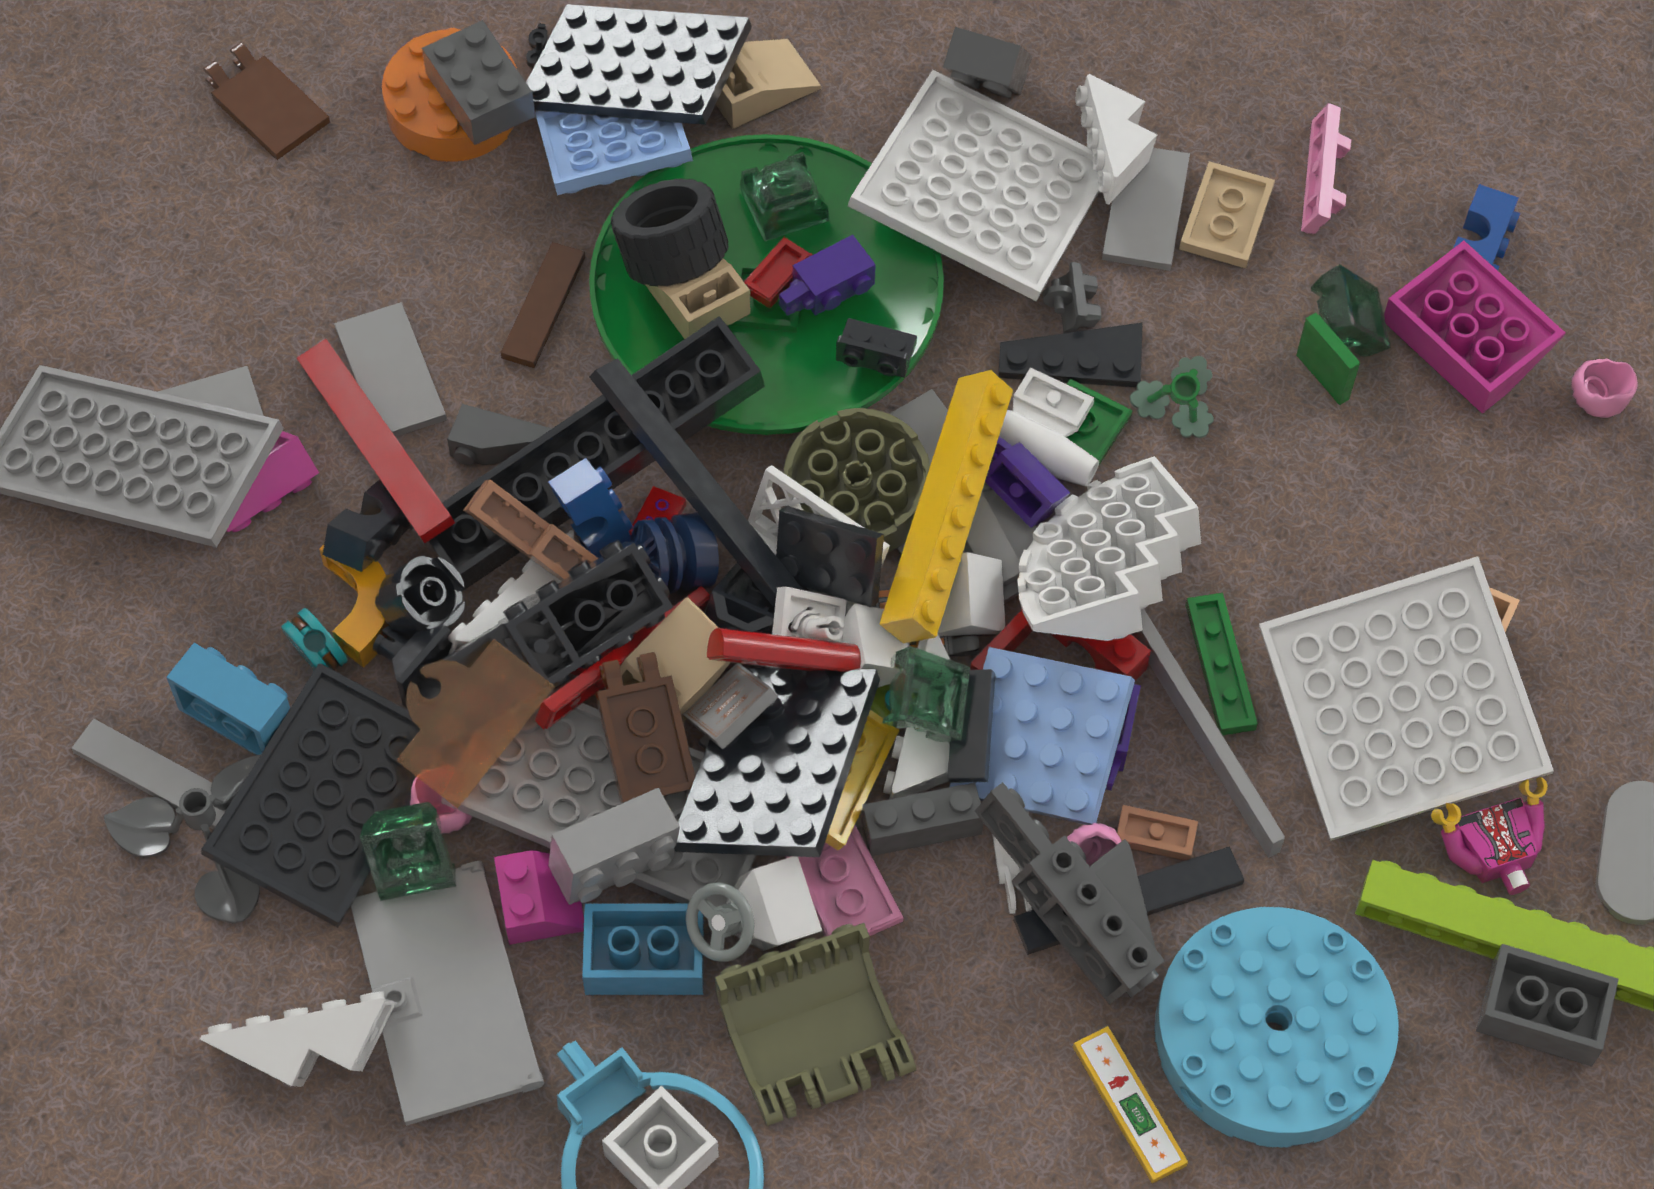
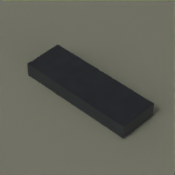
M992 669L955 670L947 776L951 783L988 782L995 673Z

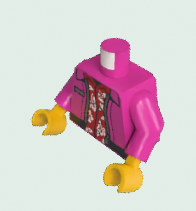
M1543 777L1536 778L1537 788L1534 792L1529 790L1528 779L1519 784L1521 793L1527 796V801L1524 803L1520 797L1461 816L1460 808L1456 804L1446 803L1445 806L1448 810L1447 819L1444 818L1441 809H1434L1431 813V818L1436 824L1443 825L1441 835L1450 861L1469 874L1477 875L1481 883L1501 877L1509 895H1515L1528 889L1530 883L1523 870L1531 868L1537 854L1541 851L1545 825L1544 806L1539 798L1546 794L1548 786L1546 780Z

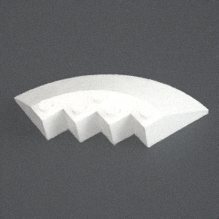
M1155 456L1116 470L1115 477L1103 483L1098 480L1091 482L1087 485V492L1079 497L1071 495L1055 508L1056 514L1048 522L1040 523L1033 532V541L1028 549L1023 551L1020 558L1019 578L1017 579L1019 601L1024 616L1033 631L1109 641L1124 638L1129 634L1143 630L1141 609L1163 601L1161 580L1181 573L1180 552L1201 544L1198 506Z

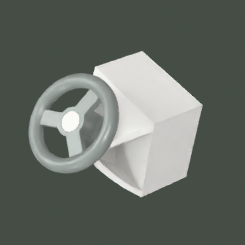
M796 856L752 869L739 876L734 887L725 883H710L701 887L690 899L686 912V926L692 943L705 957L719 962L737 959L745 953L750 944L765 951L822 931L799 858ZM718 894L726 896L728 900L726 904L714 907L707 898ZM698 911L708 919L709 927L712 930L710 945L700 933ZM736 935L740 938L735 946L723 950L725 937Z

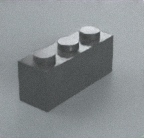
M970 783L863 804L862 826L871 856L981 835L983 821L975 813L976 808L981 804L976 784Z

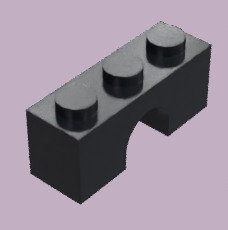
M380 479L364 492L360 514L345 509L328 523L322 555L362 572L373 561L377 562L388 547L396 545L408 529H413V526Z

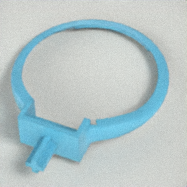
M573 1041L571 1044L567 1043L557 1053L558 1058L576 1080L557 1094L558 1109L571 1125L562 1156V1189H577L576 1162L583 1138L646 1092L644 1087L649 1085L652 1090L662 1086L664 1089L679 1090L697 1095L721 1110L736 1127L744 1142L750 1170L748 1189H763V1160L757 1138L742 1113L715 1089L692 1077L677 1073L641 1072L623 1047L597 1066L593 1064L576 1041Z

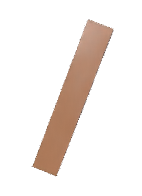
M485 480L463 510L561 581L570 577L567 571L584 560H587L590 564L598 559L555 525L547 523L492 480ZM645 626L635 631L634 634L642 630Z

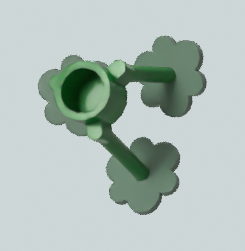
M1195 356L1191 360L1187 357L1181 358L1179 367L1173 369L1171 373V384L1163 385L1160 381H1152L1150 383L1141 381L1137 385V390L1130 395V403L1138 408L1137 412L1140 417L1150 416L1153 419H1160L1165 414L1164 407L1170 403L1168 397L1170 395L1175 403L1180 404V412L1175 413L1172 417L1173 426L1180 429V434L1185 438L1192 435L1197 438H1203L1208 434V426L1213 423L1214 417L1211 413H1208L1206 403L1197 401L1196 397L1206 392L1207 381L1212 379L1213 374L1211 370L1206 369L1207 361L1204 357Z

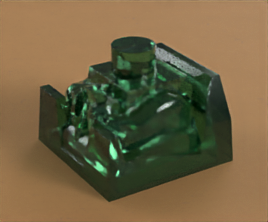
M804 152L789 156L787 160L766 165L760 172L757 167L741 171L740 190L764 242L830 221L828 206L823 195L819 194L807 167Z
M1340 264L1321 275L1311 286V292L1320 296L1317 301L1320 317L1347 348L1355 347V353L1361 357H1368L1391 348L1379 290L1376 286Z
M912 646L897 651L891 658L890 665L900 671L895 675L890 684L889 704L891 714L883 718V724L895 728L913 727L918 732H926V738L937 742L961 740L970 667Z
M429 801L375 812L364 823L360 839L380 901L456 886L455 863L451 862L442 836L441 822L437 809Z

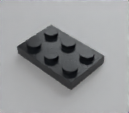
M785 506L779 510L776 556L800 586L868 607L878 603L884 542L883 533L790 506Z

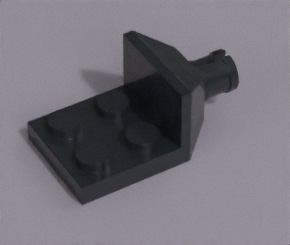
M736 563L712 590L705 615L718 628L772 634L775 608H773L741 566ZM802 587L801 589L804 591H808V589L805 587ZM754 665V666L761 667V668H765V667H766V666Z
M443 625L431 630L416 632L410 639H407L394 631L390 626L384 628L382 631L388 637L386 639L379 634L373 644V651L383 655L393 663L402 705L419 717L451 733L454 741L467 748L476 729L435 663L449 655L453 644L448 640L451 634L450 629Z

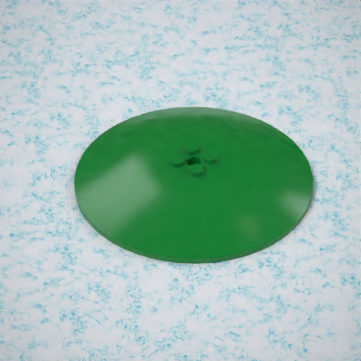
M761 134L720 139L690 149L693 161L685 162L678 167H666L650 171L639 179L618 201L604 222L591 259L589 277L591 307L597 330L612 360L618 358L631 375L684 340L681 333L646 285L637 283V281L629 277L610 223L616 207L632 193L648 185L665 180L693 179L707 184V187L713 190L729 241V247L723 259L732 265L743 282L783 237L814 255L854 235L876 264L875 285L861 295H854L842 301L835 309L825 310L817 315H814L811 309L806 310V308L786 315L779 306V299L771 308H768L750 296V314L728 325V328L761 370L765 387L707 425L712 428L743 434H789L802 432L816 420L821 422L829 417L838 415L837 411L868 408L894 390L905 378L895 375L885 376L875 370L864 367H850L843 362L836 361V342L838 336H842L848 318L917 335V344L906 377L923 357L939 321L943 302L944 282L940 252L849 207L848 203L852 194L872 163L832 144L789 135Z

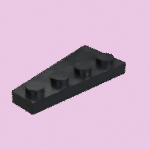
M1143 322L1000 342L998 377L1023 380L1031 367L1064 383H1068L1072 379L1080 384L1137 388L1138 383L1141 382Z

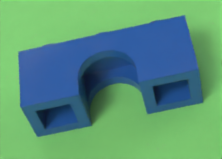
M1479 184L1463 228L1477 233L1483 240L1471 241L1458 236L1453 248L1462 241H1465L1498 271L1500 266L1494 264L1496 257L1503 259L1510 239L1504 237L1506 231L1513 233L1518 222L1520 213L1514 210L1519 197Z
M584 458L548 481L559 504L574 522L571 524V527L581 546L594 556L600 558L602 555L599 551L615 540L619 539L621 544L623 542H631L629 531L633 529V525L623 510L618 511L623 505L612 489L608 490L612 483L602 467L595 470L587 458Z

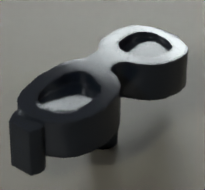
M539 23L538 28L533 29L529 33V46L533 50L527 53L526 63L530 68H534L547 43L548 35L546 25L543 23Z

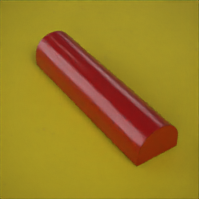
M715 628L710 634L707 645V658L715 661L804 671L832 670L841 672L860 669L861 664L860 650L856 644Z

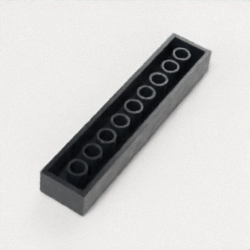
M720 316L631 375L684 441L765 387L761 370ZM601 395L442 502L455 521V524L428 542L439 558L445 559L456 568L463 579L465 589H467L520 553L518 549L463 511L485 480H492L547 523L558 527L569 520L570 517L559 504L548 481L584 458H587L595 470L602 467L612 483L608 490H613L656 460L604 395Z

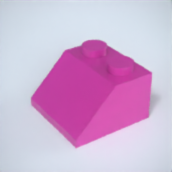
M531 850L494 857L509 945L584 931L582 903L579 900L573 904H568L548 866L549 853Z

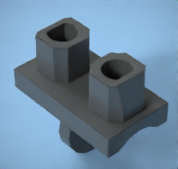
M1071 262L1069 272L1059 279H1053L1051 287L1045 289L1042 294L1044 304L1054 307L1055 313H1061L1063 333L1076 332L1080 326L1095 327L1102 316L1101 308L1098 304L1086 303V299H1092L1096 294L1098 285L1096 276L1082 273L1081 263Z

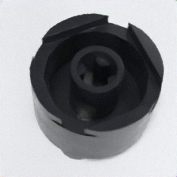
M419 556L391 571L384 578L379 593L375 597V604L387 624L394 631L410 639L416 632L431 630L443 625L447 627L458 620L465 608V601H463L462 590L465 589L464 582L456 568L445 559Z

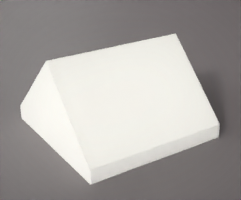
M969 552L962 553L938 635L999 634L1005 628L1002 560Z
M854 603L845 616L842 643H851L858 646L861 655L860 669H876L880 677L878 687L915 675L909 643H902L879 624L884 609Z

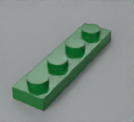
M1223 593L1187 598L1185 606L1217 728L1222 736L1255 731L1258 723Z

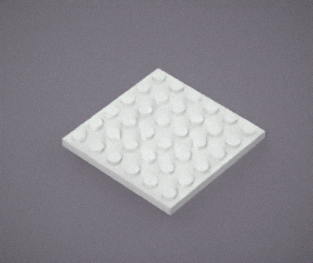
M932 70L855 189L848 206L1037 301L1099 193V176L1097 170L1093 169L1092 149H1088V147Z
M1478 556L1259 624L1330 841L1444 807L1446 803L1454 804L1520 784L1527 779L1530 781L1554 772Z

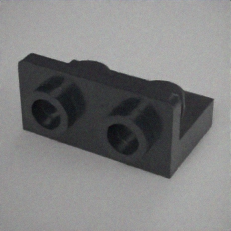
M848 318L843 334L838 336L836 342V361L843 362L850 367H864L875 370L885 376L895 375L905 378L917 344V335Z

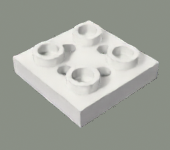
M778 587L772 634L842 642L847 600L790 587ZM790 623L792 624V625H791V630H793L792 633H791V632L789 631V629H788V626H789Z

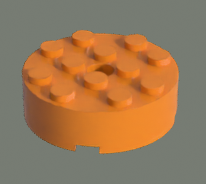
M457 28L433 31L413 38L394 54L385 69L382 79V94L386 116L394 136L410 151L414 150L436 161L457 162L485 155L500 146L513 129L510 128L474 145L426 75L422 48L462 30ZM501 46L507 54V56L512 61V63L514 64V66L516 67L514 60L512 59L510 54L506 51V49L503 46Z

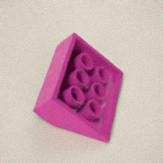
M1462 241L1388 299L1382 319L1389 328L1482 414L1507 395L1566 333L1465 241Z

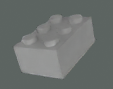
M656 788L552 834L548 866L569 905L579 900L582 903H586L597 898L602 893V890L613 885H616V887L625 886L632 882L639 873L649 869L651 871H658L669 865L675 855L674 847L677 844L680 826L660 789Z

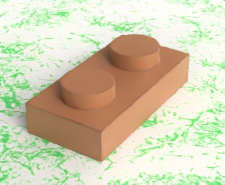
M1123 805L1117 835L1122 841L1125 839L1131 849L1186 861L1191 859L1198 821Z

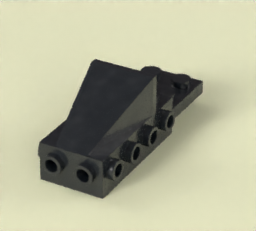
M619 539L611 542L599 551L602 555L600 558L590 564L587 560L576 564L567 571L570 577L558 584L555 580H552L538 588L535 594L527 596L523 600L511 605L503 611L506 617L498 621L496 626L435 663L475 729L478 730L540 689L549 687L553 690L570 679L568 674L579 667L586 669L602 659L601 653L613 646L614 649L625 645L634 638L632 633L643 626L648 629L665 618L664 613L673 608L668 599L671 594L663 580L659 576L655 578L648 566L651 564L650 558L641 545L636 546L634 542H623L621 544Z

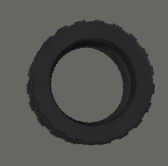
M674 179L648 185L625 198L616 207L611 217V227L626 271L632 280L643 285L656 287L671 286L697 278L714 268L725 256L724 254L729 247V241L713 190L707 187V184L697 182V180Z

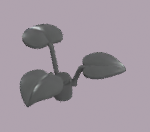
M261 754L237 761L220 771L212 782V795H209L200 788L186 791L180 798V807L176 809L177 816H175L172 806L167 801L157 797H147L133 801L115 812L104 815V821L110 835L128 853L138 857H152L167 850L170 844L169 833L178 832L184 818L188 827L194 830H202L207 841L211 835L209 827L216 818L214 807L222 811L228 808ZM214 861L218 871L206 873L199 879L195 888L196 903L199 909L210 918L233 924L242 922L254 911L259 899L260 886Z

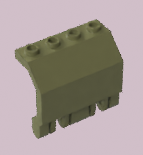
M864 923L856 926L852 924L842 925L836 928L829 936L818 940L814 937L804 939L798 942L793 949L779 953V951L768 952L759 957L755 963L744 967L742 965L730 966L724 969L719 976L715 977L716 994L728 1035L767 1127L784 1121L775 1093L778 1095L787 1118L789 1119L797 1115L795 1102L788 1088L801 1084L806 1101L813 1110L821 1107V1103L812 1079H814L825 1105L858 1093L857 1083L849 1065L853 1069L861 1090L871 1088V1078L862 1060L875 1056L880 1073L886 1081L895 1079V1073L889 1056L899 1077L916 1071L915 1061L905 1037L897 1028L878 984L869 953L870 935Z

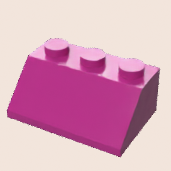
M284 431L281 432L226 532L231 530L232 532H238L252 522L251 517L261 511L268 512L281 504L282 500L280 498L291 491L296 493L307 488L312 483L311 478L319 474L298 436Z

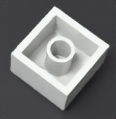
M662 1086L602 1140L604 1156L637 1189H685L719 1157L718 1141Z

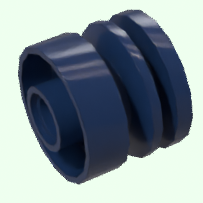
M697 512L674 515L670 520L666 517H657L654 520L643 519L638 520L634 524L631 542H634L636 546L641 545L651 561V564L648 565L655 578L659 576L663 580L670 594L676 593L679 588L683 591H694L701 586L706 589L711 588L715 584L719 571L718 544L715 534Z

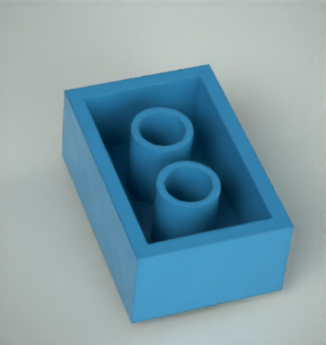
M193 643L166 677L180 711L255 755L262 754L290 710L287 699L288 695L281 687L274 683L264 684L257 679L250 669L243 665L235 667L228 663L226 658L212 647L204 649L198 644Z
M585 904L582 973L585 995H703L704 955L694 946L687 931L686 912L688 904ZM698 911V926L704 938V915Z

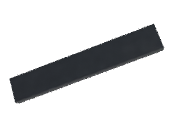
M1230 846L1138 876L1147 916L1243 885L1244 883L1243 875ZM1034 910L1014 916L1013 921L1027 955L1061 944Z

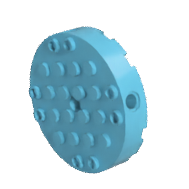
M1259 907L1233 912L1220 917L1196 932L1183 945L1169 966L1163 981L1155 1013L1154 1028L1155 1042L1157 1043L1162 1069L1178 1097L1197 1117L1212 1128L1230 1137L1234 1136L1256 1143L1259 1146L1291 1147L1292 1145L1319 1142L1334 1136L1350 1126L1369 1108L1391 1069L1398 1043L1399 1023L1395 998L1383 970L1370 952L1351 934L1338 925L1308 912L1282 907ZM1274 1022L1282 1025L1284 1031L1273 1030L1267 1023Z

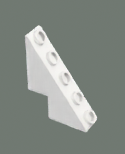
M1088 74L1084 86H1078L1076 105L1081 108V124L1087 130V147L1092 149L1093 169L1097 170L1099 176L1098 189L1099 192L1103 193L1106 204L1109 205L1149 162L1157 134L1138 125L1145 104L1144 100Z
M570 530L567 535L574 539V531ZM530 559L522 569L523 574L517 580L513 577L509 578L501 586L497 593L499 596L492 603L489 600L484 601L473 614L474 619L467 626L462 622L451 632L448 640L453 644L449 655L496 626L498 621L506 617L503 611L511 605L523 600L527 596L535 594L538 588L552 580H555L557 584L562 581Z
M938 634L936 638L920 640L916 654L922 655L923 660L921 668L914 667L915 675H911L908 686L909 689L915 690L912 702L905 701L900 723L907 724L904 737L896 736L891 758L899 760L896 772L888 770L883 793L890 794L889 799L918 794L949 781L947 776L950 745L946 736L951 734L955 669Z
M373 992L361 995L360 1003L346 1005V1000H335L322 1003V1010L308 1013V1008H297L284 1011L283 1019L270 1021L269 1015L246 1019L245 1027L232 1029L231 1023L208 1027V1034L202 1035L200 1040L290 1086L302 1087L319 1055L349 1070L362 1072L396 1002L385 999L384 992Z

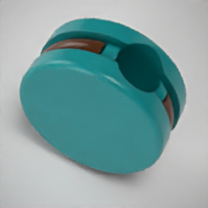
M307 608L300 610L297 613L298 616L293 617L291 622L288 620L281 626L285 636L313 670L321 663L335 671L338 666L342 667L348 662L347 656L338 643Z

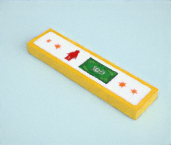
M1109 1026L1075 1042L1073 1049L1151 1183L1153 1184L1186 1167L1188 1164L1186 1157Z

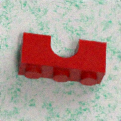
M1051 634L1065 647H1068L1072 642L1081 645L1093 658L1095 669L1131 676L1135 681L1147 670L1151 650L1131 634L1124 638L1109 641Z

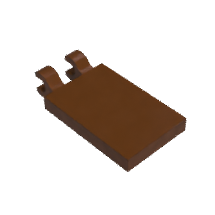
M241 42L230 49V52L236 57L232 60L233 63L242 70L233 78L229 79L221 66L215 61L203 68L209 75L206 81L215 88L211 92L213 101L276 160H279L330 123L329 116L265 55L256 61L248 48Z
M655 652L641 654L636 658L643 682L623 686L618 660L604 662L599 666L606 690L598 691L595 694L621 804L656 788L660 789L663 796L689 791L695 779L672 675L660 677Z

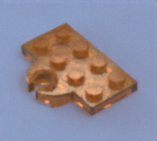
M495 639L491 641L470 669L456 661L441 660L420 669L425 678H434L440 682L442 688L437 697L432 699L423 697L419 693L418 686L412 682L409 683L407 688L406 705L411 720L420 731L397 758L396 762L456 809H459L555 688L553 684Z

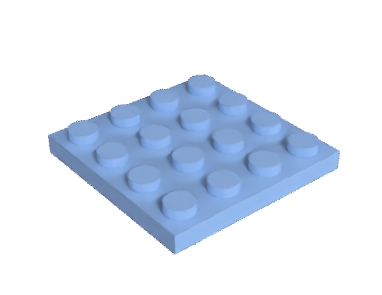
M550 111L535 112L557 195L577 193L584 188L600 184L608 185L619 179L643 176L650 171L666 167H678L685 162L693 161L682 123Z
M989 647L983 670L992 669L994 671L995 688L988 782L951 783L950 787L975 783L979 799L983 801L994 788L1003 782L1008 789H1014L1021 796L1025 804L1024 809L1028 812L1085 825L1096 823L1135 680L1131 676Z

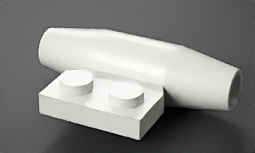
M1030 367L1014 394L1013 411L1007 409L999 436L1012 446L1020 442L1055 478L1085 487L1092 481L1099 465V460L1067 438L1071 434L1078 432L1094 404V397Z

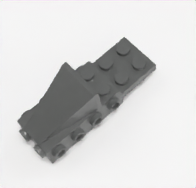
M1002 782L986 796L976 808L975 813L1021 869L1011 882L1109 1005L1125 992L1132 998L1160 976L1155 968L1165 960L1155 948L1129 843L1124 839L1089 866L1085 861L1086 856L1081 847L1073 841L1070 842L1065 835L1052 844L1045 826L1040 821L1033 820L1024 809L1025 804L1021 796L1014 789H1008Z

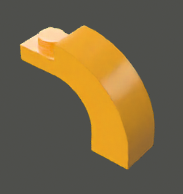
M323 545L319 548L323 565L349 584L358 594L353 610L332 631L333 637L343 652L364 668L377 655L373 651V644L377 636L381 634L386 639L388 637L382 630L389 625L375 604V597L379 593L381 583L386 574L378 561H373L360 572L322 555Z

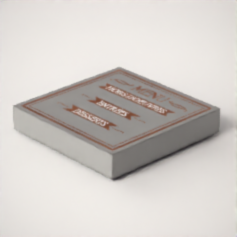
M737 663L683 715L693 726L723 749L774 702L778 695L769 685Z

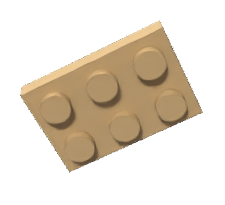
M1209 161L1181 239L1179 250L1246 268L1275 180Z

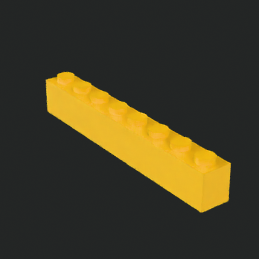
M992 370L958 378L879 623L902 643L936 638L1013 393V389Z

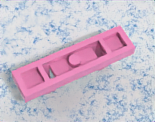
M1330 103L1320 111L1311 124L1301 231L1305 233L1315 234L1320 226L1326 224L1331 219V213L1337 214L1346 205V194L1334 189L1333 186L1336 158L1342 159L1350 151L1351 139L1338 133L1340 107Z

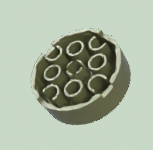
M867 408L844 409L837 411L838 415L829 417L821 422L816 420L804 429L792 444L785 460L784 474L865 529L883 533L884 542L890 545L888 552L904 544L930 468L928 454L918 439L916 432L905 422L891 414ZM800 503L803 511L813 513L811 507L805 503Z

